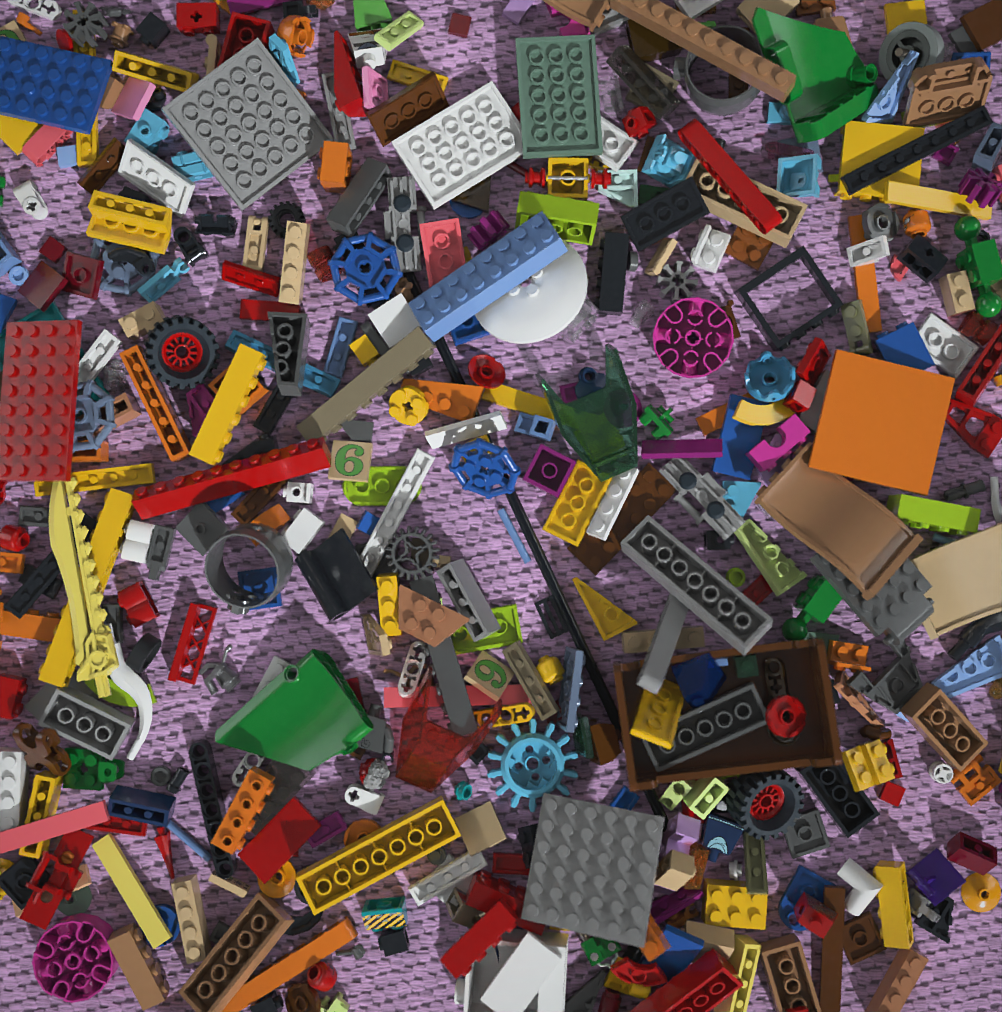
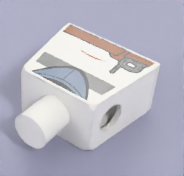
M381 29L348 33L351 53L357 68L369 66L374 69L376 66L385 64L387 50L373 40L375 34Z

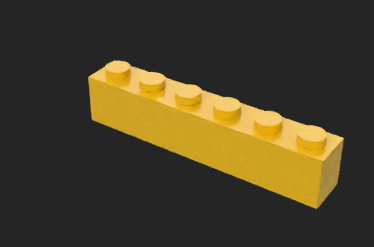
M240 343L189 455L216 466L217 463H220L224 456L225 444L228 445L232 439L233 434L231 431L240 422L241 415L239 414L242 408H245L249 402L250 397L248 395L251 389H254L258 383L257 376L259 371H263L266 366L267 360H265L266 356L263 353Z

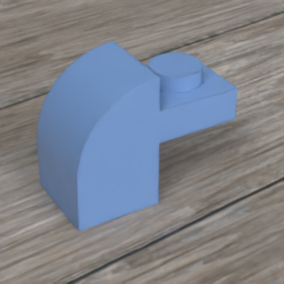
M520 412L514 431L550 442L557 422L539 415L532 416Z

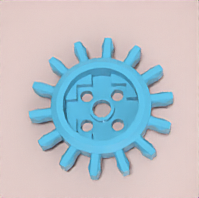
M532 717L529 721V732L521 733L518 724H511V730L514 732L515 737L510 741L504 735L498 733L496 740L505 746L503 753L488 751L487 755L492 760L501 761L500 768L487 771L488 778L503 776L505 782L495 790L497 796L510 788L515 792L511 798V807L515 808L519 804L521 796L528 797L530 812H535L537 806L536 798L542 797L543 793L550 794L556 788L563 795L568 796L570 794L568 787L561 783L563 776L578 778L577 771L565 768V761L578 758L577 751L562 753L560 748L569 741L570 736L566 733L556 741L551 738L550 735L555 727L552 721L547 724L544 733L536 732L537 722L535 717ZM529 745L532 746L533 751L527 752L525 750L526 747ZM548 756L550 761L544 763L542 761L543 757ZM530 758H535L538 761V766L534 769L527 766V761ZM520 762L523 766L521 769H516L515 764ZM532 774H539V778L537 780L532 779Z

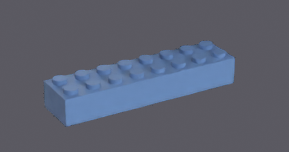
M540 211L408 304L423 331L435 342L568 250L543 211Z

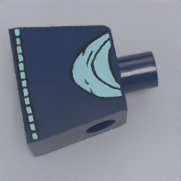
M710 812L704 819L700 837L702 846L708 848L704 858L711 862H716L719 852L729 856L744 829L735 820Z

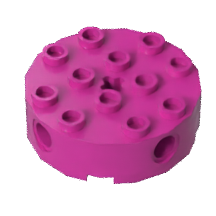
M699 297L681 299L668 306L657 319L653 331L654 351L661 364L673 374L686 378L705 377L718 370L729 357L734 343L733 325L726 312L713 301ZM692 333H696V337H699V340H696L694 344L687 340V337L691 336Z
M78 913L64 917L44 932L36 946L32 959L35 979L44 992L50 996L54 995L57 998L64 999L63 1001L74 1003L90 999L109 983L119 967L107 943L108 938L114 931L110 924L96 915Z

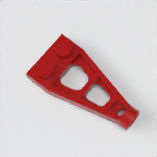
M950 399L945 421L971 449L983 457L989 458L1002 438V419L976 407L972 408L965 403ZM953 407L965 412L960 423L956 422L949 415ZM971 417L982 420L984 423L977 436H972L965 426Z

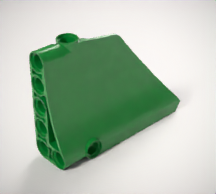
M312 649L295 665H288L221 725L215 732V742L310 771L335 755L352 753L358 747L357 742L372 731L374 725L332 657L326 652Z

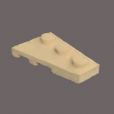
M370 614L362 615L369 654L379 656L390 655V649H392L390 637L387 636V633Z

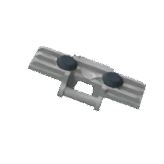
M412 176L387 178L389 210L383 212L384 240L387 243L391 241L392 246H396L401 272L422 271L420 255L422 239L419 224L425 223L426 207L417 206L416 186ZM417 213L418 236L412 237L410 226L411 214Z
M672 458L659 470L679 492L673 500L680 503L696 520L695 523L697 525L706 520L726 540L746 522L723 498L728 492L712 478L713 476L709 472L702 476L686 458ZM689 492L706 511L701 515L684 497L685 494Z

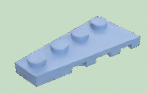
M994 635L934 679L931 684L940 688L948 698H952L1001 678L1002 639L1000 635Z

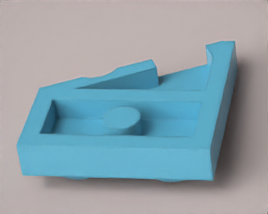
M274 33L269 37V53L296 87L300 83V79L288 44Z
M722 481V488L728 492L723 498L743 518L759 490L761 482Z

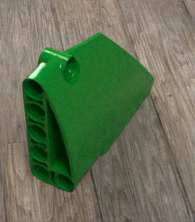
M759 7L755 9L752 22L764 58L796 75L795 86L782 104L786 107L797 143L823 139L869 108L879 94L877 83L874 82L877 79L878 70L872 63L864 65L845 32L804 23Z

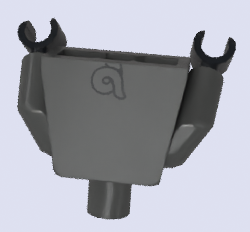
M371 703L367 715L372 721L374 729L357 742L358 747L381 753L383 761L385 756L388 755L391 757L392 762L394 759L392 728L387 724V720L379 718L382 706Z

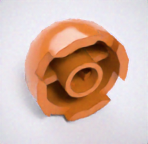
M289 15L281 21L277 29V36L286 41L293 57L304 58L306 47L311 48L314 41L315 32L314 29H311V20L306 16ZM296 44L300 46L305 45L301 49L295 48Z

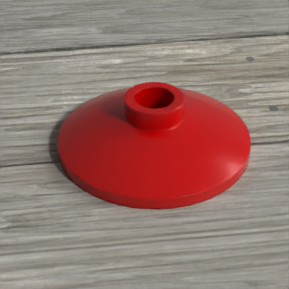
M485 354L476 355L468 364V373L471 379L479 386L494 389L503 384L506 377L505 369L494 357Z

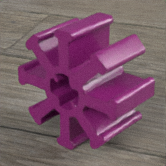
M977 167L975 171L970 168L959 183L957 192L959 195H967L968 197L965 201L970 204L973 200H976L980 208H985L986 205L992 207L1002 193V181L993 180L996 175L992 172L987 176L982 168Z
M493 210L486 218L483 216L479 220L480 223L471 227L467 237L479 252L481 250L484 251L490 244L496 243L498 237L505 235L506 229L510 225L498 210L496 212Z

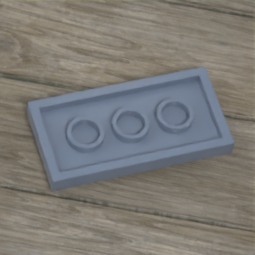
M569 646L565 647L563 663L565 673L563 675L564 678L561 680L559 695L561 714L559 711L557 712V718L562 715V720H557L556 725L565 732L574 733V729L578 725L576 713L577 707L581 703L579 688L583 685V675H581L582 667L585 666L586 656L584 651Z

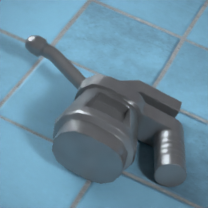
M231 644L227 645V648L224 650L221 663L209 662L199 671L203 675L209 668H215L204 679V683L211 696L219 692L213 682L214 678H216L221 689H225L227 692L233 690L241 682L238 674L225 663L227 653L233 647Z

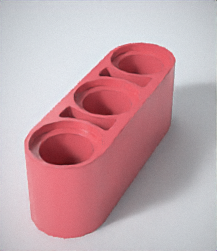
M43 125L25 143L22 152L37 167L43 166L42 163L46 159L49 160L57 151L56 147L62 146L70 138L69 135L73 131Z

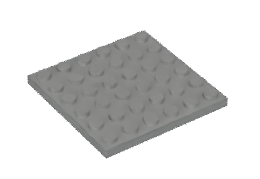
M256 38L162 108V112L241 211L320 152V147H323L324 141H334L332 135L259 38Z
M543 793L521 919L644 948L665 817Z

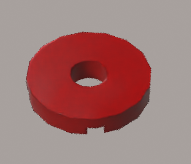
M788 695L778 696L772 699L767 706L765 713L766 723L775 735L784 738L794 737L803 730L806 724L804 705L795 697ZM785 711H788L790 714V719L787 722H784L782 718Z

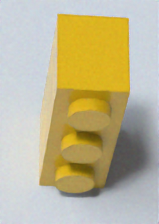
M398 572L379 573L376 577L379 589L377 591L380 626L387 633V636H398L403 633L399 629L400 585Z

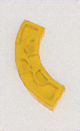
M785 398L769 405H755L742 399L739 401L732 418L747 425L770 426L789 418L795 412L782 405Z

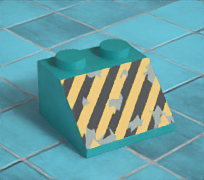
M399 896L366 900L361 912L366 930L379 932L384 928L392 927L393 930H398L406 926L408 921L406 897Z

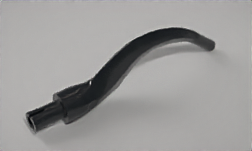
M1002 611L971 622L957 636L959 640L947 652L948 656L958 661L969 648L974 649L985 635L1002 631Z

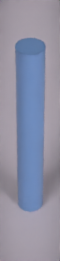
M505 508L497 511L523 562L531 561Z
M170 820L167 828L208 862L212 855Z

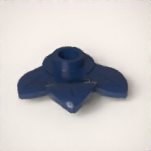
M584 367L578 373L579 382L575 386V394L580 402L588 398L593 403L601 404L603 401V389L610 387L611 382L605 374L597 373L591 367ZM585 374L590 376V380H586Z

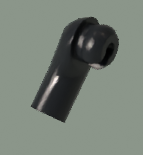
M161 88L154 90L153 101L147 103L145 107L147 110L156 112L162 109L167 96Z

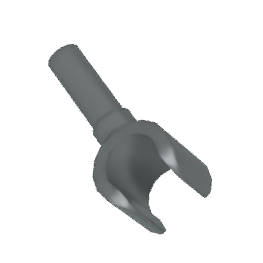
M361 944L351 949L336 951V956L353 954L355 960L362 958L363 954H365Z

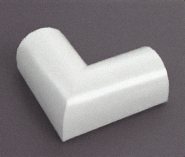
M851 858L846 861L837 873L838 876L853 887L845 898V909L852 915L859 916L880 891L883 884Z

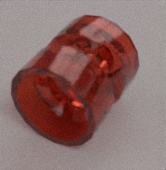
M328 245L319 247L307 255L311 267L316 268L315 274L320 283L333 279L330 266L327 264L334 254Z
M972 310L960 324L958 332L966 337L972 336L974 342L984 346L995 334L998 324L988 318L984 320V316L980 315L976 310Z

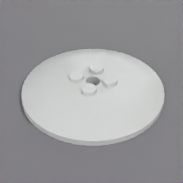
M562 240L568 251L526 279L531 281L527 287H522V283H520L475 314L481 326L494 337L517 344L542 341L563 330L579 313L587 294V271L578 252L570 244Z

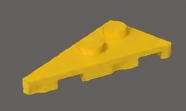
M572 578L603 641L638 624L635 619L579 578Z

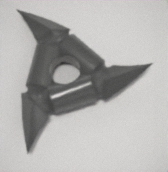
M114 6L99 8L104 16L121 17L122 14L125 16L134 12L127 9L122 10V8Z

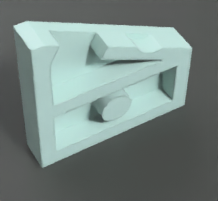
M637 169L618 170L617 172L608 170V173H611V185H607V189H603L602 185H597L598 192L632 209L638 207Z

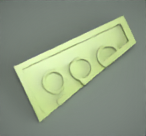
M750 518L734 532L776 596L783 594L808 576L804 571H800L794 566L796 563L791 558L787 559L780 552L781 549L776 544L773 545L767 539L768 536Z

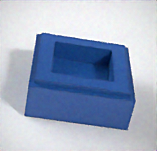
M365 510L356 528L371 536L380 518Z

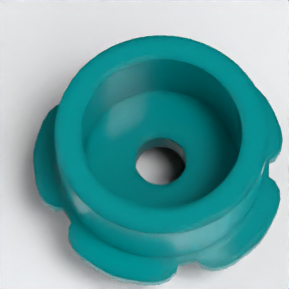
M465 781L458 783L454 789L456 798L458 800H468L472 794V786Z

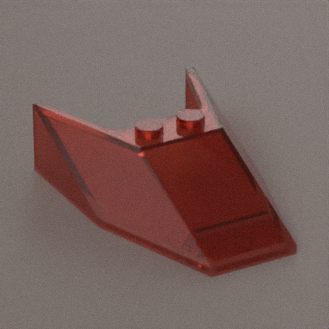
M429 666L403 716L395 777L432 793L475 753L502 714V700L499 699L495 703L488 719L468 737L431 722L427 718V709L433 668Z

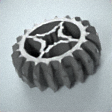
M407 526V533H405L403 528L399 529L401 536L394 533L393 537L396 541L389 539L388 542L393 546L386 547L385 549L391 551V554L386 555L385 558H392L393 560L388 563V566L395 564L396 567L392 572L395 573L400 570L398 576L400 578L406 573V580H410L411 574H413L414 580H418V573H420L422 578H425V570L430 574L433 572L429 567L430 565L437 567L433 559H440V556L434 555V552L440 551V548H433V545L437 544L438 541H430L433 537L432 533L427 537L425 536L427 529H423L419 533V526L415 527L414 532H412L411 526ZM409 537H418L426 544L417 547L413 545ZM403 540L405 552L397 557V548ZM411 547H413V550L422 548V550L415 554V559H413V556L404 558V556L410 553ZM428 549V560L426 564L422 566L420 555L422 552ZM410 560L417 570L407 569L400 563Z

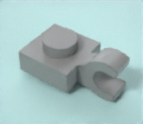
M912 887L908 893L910 911L919 918L924 914L931 921L937 923L941 916L930 909L928 906L931 902Z

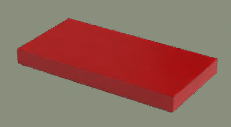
M294 796L237 855L266 884L319 830L322 824Z

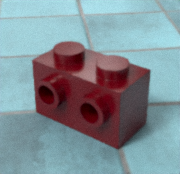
M960 831L947 843V860L984 876L998 865L997 847Z

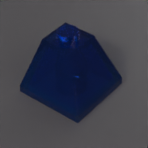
M710 652L672 666V671L683 697L692 708L711 702L727 679L726 674Z

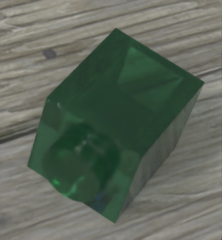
M754 653L745 654V656H733L735 676L737 678L759 676L757 659Z

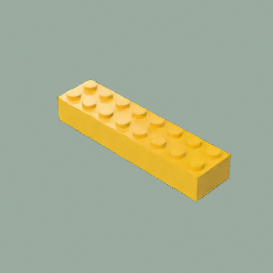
M441 795L297 872L296 880L313 914L316 915L455 840L461 834Z

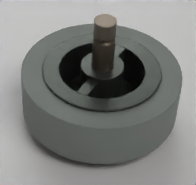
M906 22L895 27L885 37L879 52V66L884 77L887 80L891 78L910 50L920 53L914 69L942 63L945 47L940 33L932 26L920 22Z

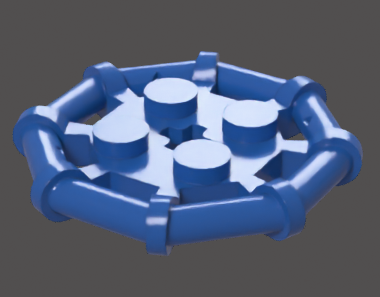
M370 231L367 234L342 238L341 244L327 264L330 266L335 292L348 297L356 302L358 306L379 300H388L398 280L403 277L396 253V246L390 245ZM366 242V247L362 249H354L352 246ZM372 243L377 245L384 251L382 253H379L376 250L372 249ZM347 249L350 252L345 262L340 261ZM389 256L392 269H386L384 258ZM369 264L370 272L362 273L360 266ZM338 268H345L346 279L341 281ZM385 275L391 276L385 288H383L380 284ZM349 283L359 288L358 294L346 286ZM376 287L379 291L378 293L364 296V290L366 289L371 290Z
M477 438L474 441L454 446L453 457L448 467L449 471L454 473L462 485L463 490L485 496L486 499H492V497L506 493L512 494L515 491V484L518 475L521 474V468L515 464L505 446L502 448L484 441L483 438ZM461 456L466 458V462H460ZM462 471H465L467 473V475L469 476L468 480L462 473ZM504 473L510 475L509 480L504 477ZM500 484L502 486L493 489V485Z

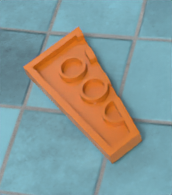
M406 378L403 379L401 387L410 385L420 389L425 395L424 398L426 403L428 402L429 409L460 421L474 418L484 391L483 386Z

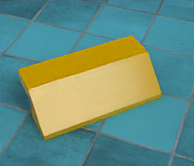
M97 190L93 191L88 204V209L92 214L86 230L88 237L165 255L171 238L172 208Z

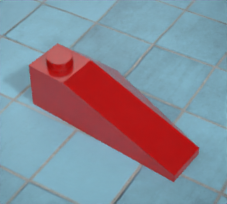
M337 30L334 32L335 104L340 112L343 111L348 117H367L365 113L370 110L364 107L363 85L361 84L362 76L354 66L355 61L346 39Z

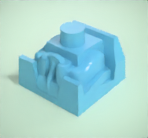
M660 134L656 136L641 171L671 188L686 179L695 156L687 148L684 149L666 138V134Z
M818 153L778 158L776 190L790 197L814 196L819 198L820 187L817 179L822 160Z

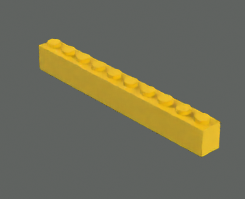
M111 488L106 493L103 510H100L98 513V523L96 528L92 530L89 538L92 545L89 558H93L96 562L92 573L100 579L96 591L102 594L119 553L120 545L125 537V526L130 522L135 510L131 502L133 495ZM79 567L80 577H81V583H82V588H83V594H84V600H85L86 611H87V617H88L89 628H90L91 626H90V621H89V615H88V609H87V604H86L85 592H84V587H83L82 575H81V570H80V567ZM69 601L61 610L60 615L62 618L60 623L54 628V639L48 645L46 660L41 664L38 674H40L38 680L59 687L69 686L76 667V652Z

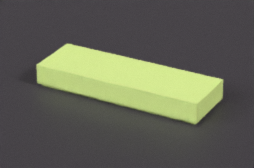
M407 11L377 32L373 40L386 50L391 51L420 30L424 22L411 11Z

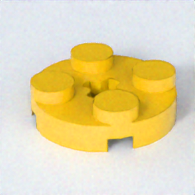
M407 385L398 388L390 396L389 414L402 424L415 426L426 417L429 404L428 402L426 403L425 395L420 389ZM407 402H410V406L413 407V409H408L405 406V404Z

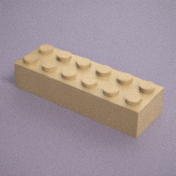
M697 159L686 177L687 179L692 176L710 213L784 248H787L808 207L807 204L749 178L782 217V222L764 235Z

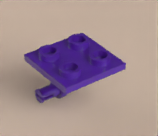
M937 848L906 872L934 907L966 882Z

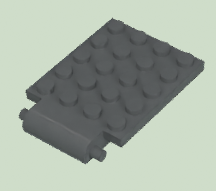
M816 553L809 559L874 636H880L882 633L886 635L882 641L887 646L891 643L895 646L900 645L934 613L933 599L924 596L932 585L909 558L904 561L880 591L868 601L861 596L862 592L824 557Z

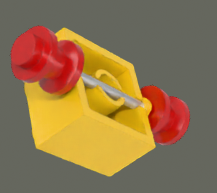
M548 157L546 176L545 167H542L540 172H536L532 167H529V171H525V184H529V188H532L534 184H540L541 188H545L546 180L547 194L587 201L588 183H590V189H594L595 185H602L603 189H607V185H611V173H608L607 168H604L602 172H596L594 168H591V172L588 174V158Z

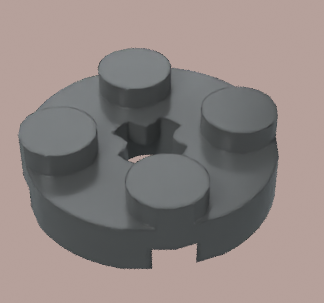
M877 203L863 211L862 227L867 241L885 235L887 242H889L898 233L900 226L898 215L895 211L892 212L889 209L890 206L888 204Z

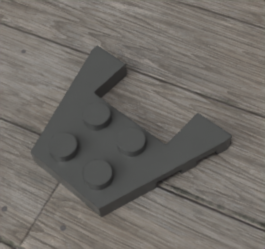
M905 640L898 646L892 643L889 645L897 657L872 683L859 670L845 682L853 689L895 714L923 687L916 665L912 663L910 657V647L906 645Z

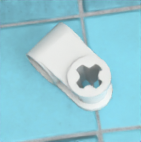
M29 179L15 187L13 193L27 214L32 215L37 220H42L47 217L48 208L41 197L40 191L36 190L38 189L36 184Z
M357 783L349 785L345 792L347 803L373 815H377L385 797L383 793L380 792L378 794L374 790L366 789ZM353 791H358L355 798H352L351 795Z

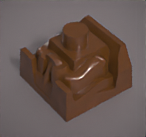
M596 718L579 722L590 761L602 766L612 762L621 753L619 741L622 740L620 730L618 728L615 729L613 724L597 723Z

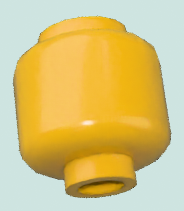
M545 655L538 660L539 664L536 666V669L545 684L552 686L564 678L565 669L556 656L549 657Z

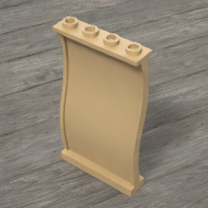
M1002 522L910 559L932 585L924 596L933 599L934 613L922 623L931 640L939 638L940 635L957 627L1002 611Z

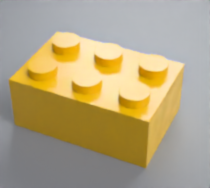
M704 878L703 893L705 896L702 897L701 919L704 924L721 927L766 929L768 894H747L746 881Z

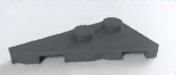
M604 969L600 970L565 1001V1012H592L598 992L604 983L606 975Z

